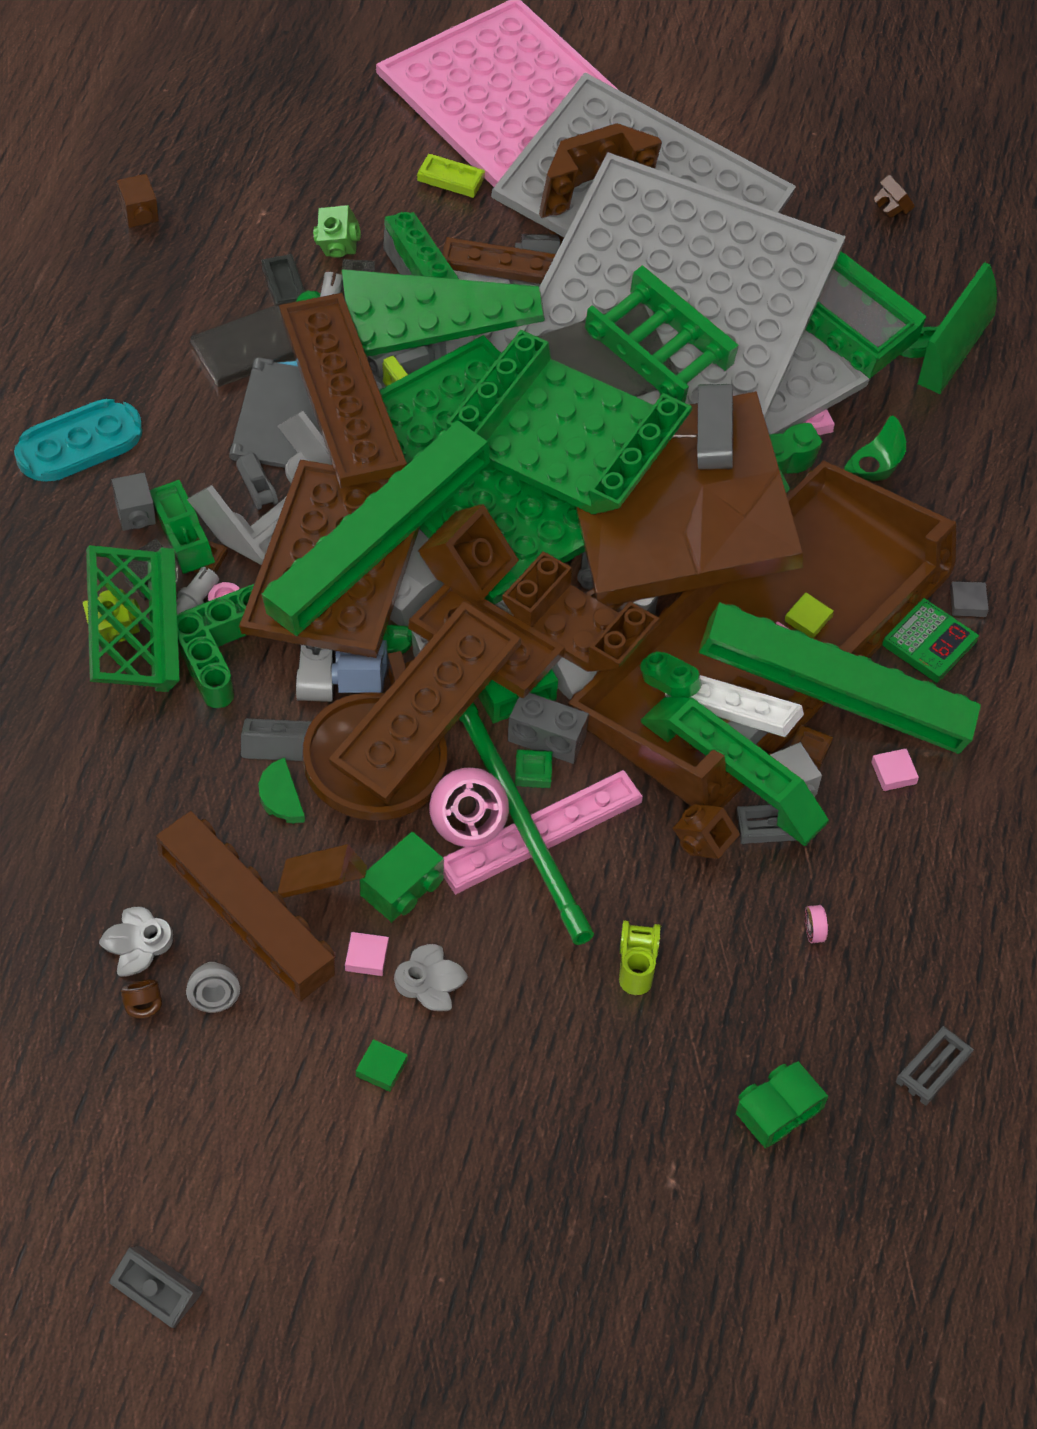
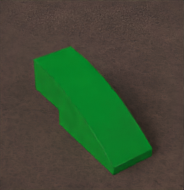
M180 480L151 489L150 493L154 509L170 547L175 551V558L182 573L185 574L215 563L208 539L199 523L194 508L187 500L188 496Z

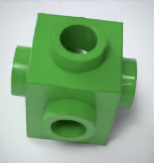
M349 205L319 208L318 226H315L313 231L316 245L321 247L326 256L340 258L347 254H356V243L360 241L361 230L358 220Z

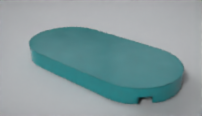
M115 399L94 401L24 431L19 437L17 446L15 445L14 452L17 466L23 474L34 480L56 481L131 450L139 442L142 435L141 417L131 404L124 401L123 404L115 403Z

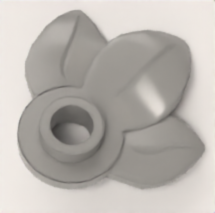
M131 907L123 910V923L108 928L99 941L102 948L120 955L117 966V974L120 977L131 976L147 969L154 955L165 953L173 942V930L168 922L160 918H154L151 912L143 907ZM157 932L154 938L149 939L152 934Z
M427 944L415 949L411 954L410 960L401 963L394 973L396 989L403 996L408 998L417 997L424 1007L433 1011H449L452 1008V1002L448 992L461 987L468 979V975L459 964L450 960H443L444 953L441 946Z

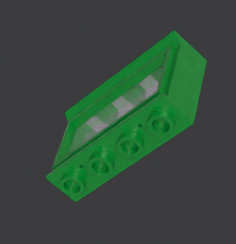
M841 251L805 330L822 341L830 350L844 357L851 363L853 368L861 371L870 379L918 340L927 316Z

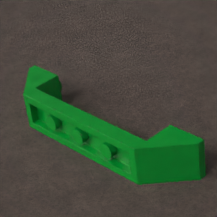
M664 697L641 719V723L667 743L677 734L705 756L713 749L725 755L726 771L778 810L777 826L802 845L806 846L828 824L829 819L803 779L694 698Z

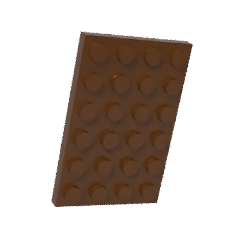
M300 459L240 622L241 634L377 658L420 526L298 636L293 635L266 614L262 593L270 582L279 579L290 569L295 560L305 556L315 547L320 538L330 534L340 525L345 516L356 511L370 494L377 492L390 478L340 488L333 465Z

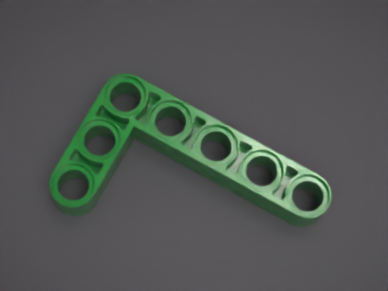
M254 584L185 610L177 615L178 650L204 702L212 708H224L234 699L235 694L230 670L218 647L246 636V634H241L239 625Z

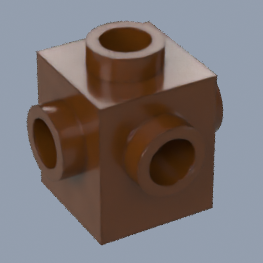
M694 804L684 811L679 822L673 827V830L680 839V845L686 853L691 856L719 859L740 835L723 807Z

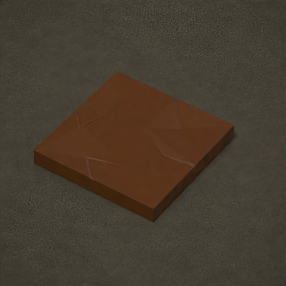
M757 391L733 396V469L698 470V403L689 404L692 406L691 413L620 508L590 514L575 506L595 596L598 602L610 606L803 568L802 547Z

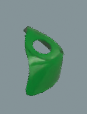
M893 415L890 416L879 435L872 442L858 450L847 462L844 470L867 481H879L889 478L906 452V438L899 420ZM864 457H872L879 462L880 467L875 472H866L860 468L859 461Z

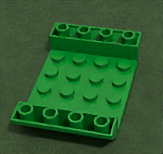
M520 330L446 424L447 428H450L458 420L487 440L490 456L489 466L590 514H597L621 507L691 413L692 406L664 393L652 405L552 360L548 341Z

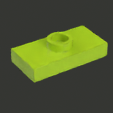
M429 153L417 173V181L472 198L475 197L485 178V170Z

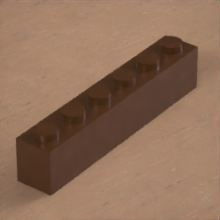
M189 811L156 835L158 854L300 1002L335 976L334 959L336 956L330 945L324 940L319 942L311 934V929L307 922L299 915L295 917L287 909L284 899L278 892H270L263 885V880L259 873L251 866L247 868L239 860V855L228 842L223 844L216 837L214 828L206 819L200 820L192 811Z

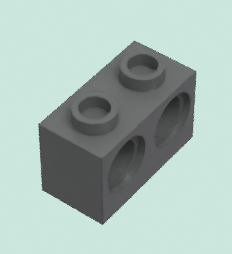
M528 693L524 699L518 698L509 717L508 741L535 751H552V757L574 764L586 738L589 713Z

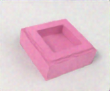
M907 748L873 755L871 763L883 791L917 784L919 777Z
M351 932L345 971L383 976L389 937Z

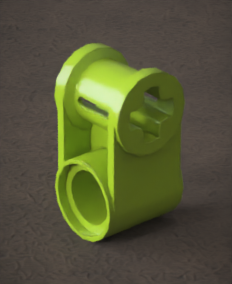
M623 921L620 941L619 983L628 994L642 995L647 993L652 986L659 949L660 924H654L653 927L630 925L629 921ZM633 969H638V970L643 971V973H636V972H633L632 970H633Z

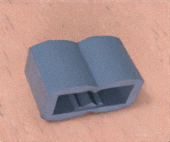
M387 640L382 641L377 658L336 651V663H332V684H338L339 693L383 692L384 680L387 675Z

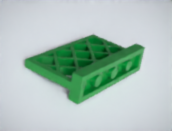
M89 545L86 549L90 682L155 687V691L169 692L180 681L174 549L161 547L158 552ZM96 557L109 558L117 569L107 577L97 567ZM133 560L148 562V575L142 580L127 566ZM119 572H122L135 585L126 595L111 581ZM104 586L119 600L109 610L98 600L97 592ZM138 589L149 599V608L143 613L128 599ZM121 604L136 618L127 628L112 614ZM105 619L120 633L110 643L99 633L98 625ZM139 622L150 632V641L145 646L129 632ZM122 637L137 651L128 661L113 648ZM99 645L103 648L101 652H99ZM106 652L121 667L115 673L100 672L99 658ZM141 655L151 665L152 676L140 675L130 664Z

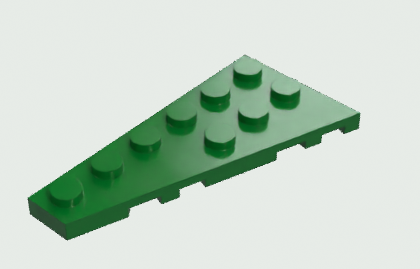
M342 269L345 302L366 357L545 321L539 286Z

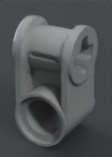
M301 645L296 683L297 701H333V650Z

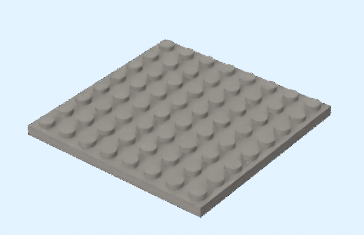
M607 152L539 287L545 321L520 326L517 333L523 330L548 341L552 360L654 405L661 396L659 391L602 342L593 339L585 329L587 309L593 305L604 315L631 294L633 272L643 265L739 345L735 362L729 369L724 371L717 364L712 363L687 383L689 388L685 403L688 405L698 403V384H732L733 396L757 391L765 419L842 250L845 236ZM640 303L615 324L629 335L655 313L645 304ZM663 323L642 340L639 345L653 355L674 338L678 332L669 324ZM687 343L665 361L663 365L677 375L703 353L693 344Z

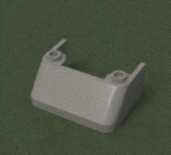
M304 411L297 413L278 425V428L297 451L288 460L285 467V473L290 483H292L300 459L332 465L323 436ZM212 485L187 499L222 544L262 565L286 497L252 526L248 524L243 516L231 511Z

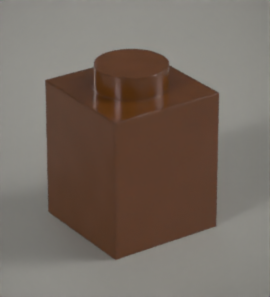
M147 174L117 180L119 203L129 228L159 221L157 200Z

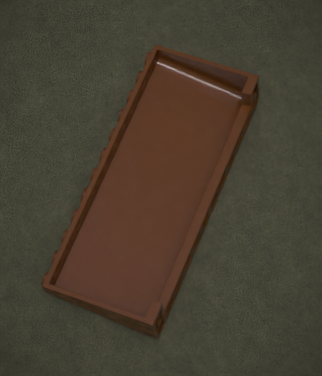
M823 460L814 470H810L794 489H790L786 493L803 551V568L683 591L674 603L662 610L658 617L659 623L620 668L598 671L581 691L576 692L572 696L568 706L589 713L587 725L589 732L690 806L700 804L724 807L745 786L726 771L725 755L713 749L705 756L696 748L691 749L684 746L682 743L683 738L677 734L667 743L641 723V719L666 697L664 692L648 685L643 680L640 669L643 659L653 652L668 653L696 667L701 676L728 684L737 676L767 686L769 696L802 705L804 715L785 737L768 732L756 744L769 755L778 752L797 733L800 724L804 726L826 702L700 654L699 649L709 617L719 602L726 605H735L746 613L756 617L768 618L775 624L780 622L790 630H797L785 622V616L805 593H808L834 610L832 618L813 639L823 643H832L841 650L856 656L870 658L882 646L883 639L923 598L927 600L952 573L956 561L955 521Z

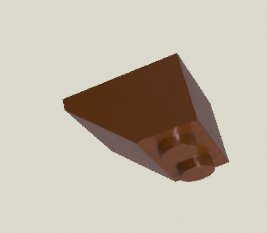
M484 504L455 511L418 550L437 580L475 601H482L519 561Z

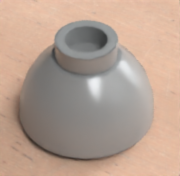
M207 962L198 967L191 974L187 982L186 995L188 1001L193 1007L203 1012L216 1013L224 1011L237 1001L240 994L237 976L229 967L217 962Z

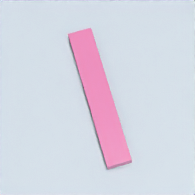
M622 770L531 814V817L549 849L642 803L643 796L626 772ZM513 823L503 828L494 839L486 844L476 847H464L443 857V875L456 895L531 858V855Z

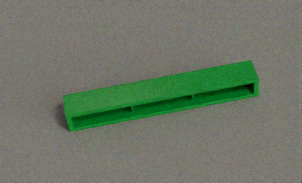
M458 420L450 428L440 432L436 440L425 450L419 451L407 466L401 471L395 472L389 481L377 492L370 494L356 511L345 516L340 525L330 534L320 538L315 547L305 556L295 560L290 569L279 579L273 580L268 584L262 593L266 614L293 635L298 636L490 463L488 441Z
M719 602L709 617L699 649L700 654L957 754H960L973 740L981 704L971 701L965 695L953 694L938 688L932 682L920 681L905 675L901 670L887 668L874 663L868 657L848 653L832 643L820 642L808 637L801 631L779 626L768 618L756 617L746 613L735 605H726Z

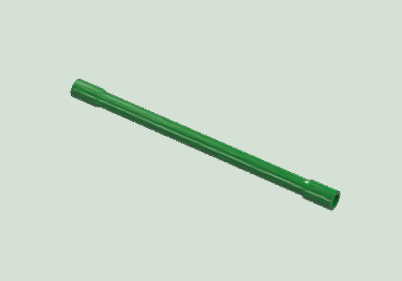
M473 701L459 720L464 724L488 773L496 777L504 787L509 801V814L560 911V917L573 943L576 945L585 944L593 938L594 932L581 907L574 900L480 719L478 709Z

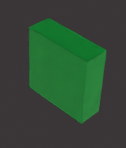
M517 750L515 786L551 788L552 751Z
M373 1039L356 1069V1077L391 1092L408 1061V1054Z

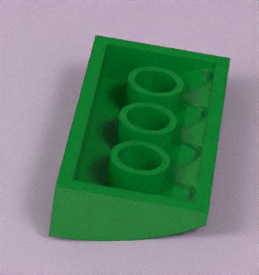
M986 262L982 264L928 341L917 384L941 394L995 316L997 288L990 264Z

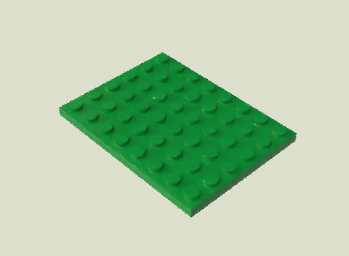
M484 335L379 390L407 465L419 451L425 450L433 443L440 432L448 429L447 421L502 354ZM489 465L482 469L420 525V530L430 538L455 511L484 504L519 559L484 598L494 605L502 601V595L543 551L563 563L585 552L574 505Z

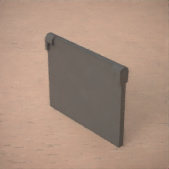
M264 358L254 359L229 453L231 460L237 461L241 456L254 453L260 464L285 468L288 460L297 451L278 428V425L301 411H304L322 435L298 366L276 363L273 360Z

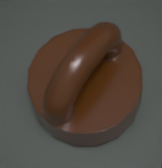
M149 979L133 982L124 986L120 991L125 1010L131 1017L137 1019L148 1018L155 1015L162 1006L159 984L155 980ZM152 1002V1005L145 1009H137L134 1007L136 1005H142L145 1003Z

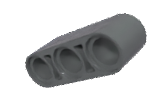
M698 384V470L733 469L732 384Z

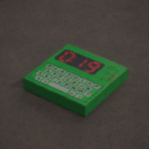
M923 598L883 639L882 646L938 683L977 643L979 635Z

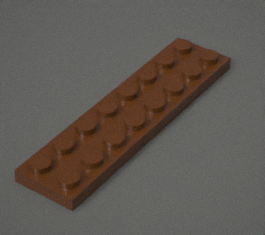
M337 293L279 305L280 316L340 488L390 478L395 472L401 471L407 466L343 294Z

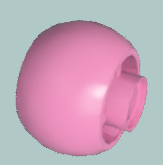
M473 767L461 768L444 776L432 792L429 804L430 817L437 832L445 840L463 847L480 846L494 839L502 831L509 813L508 797L501 782L487 771ZM473 783L485 786L491 799L483 800L482 796L471 789L473 788ZM461 786L462 789H459L453 793L455 789ZM453 793V795L450 798L449 804H447L449 796ZM467 796L474 797L476 808L473 813L469 815L460 814L458 811L460 800ZM485 809H491L490 817L482 826L476 829L474 823L482 818ZM452 813L457 819L465 823L466 831L453 828L447 816H450Z

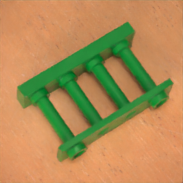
M643 265L633 272L631 294L604 315L593 305L587 309L585 329L593 339L602 342L653 385L661 395L664 393L685 403L689 388L687 383L712 363L717 364L726 371L735 362L739 345ZM638 304H645L655 314L629 335L615 324ZM663 323L669 324L678 334L653 355L639 345L642 340ZM687 343L693 344L703 354L679 374L675 375L663 365L665 361Z

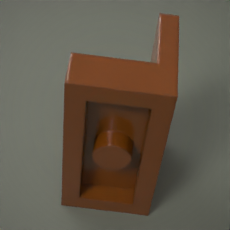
M349 844L288 858L285 861L278 894L282 898L365 878L367 865Z

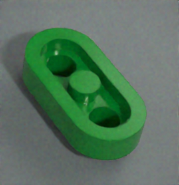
M653 652L644 658L640 664L645 683L671 697H691L701 689L702 683L698 669L668 653Z

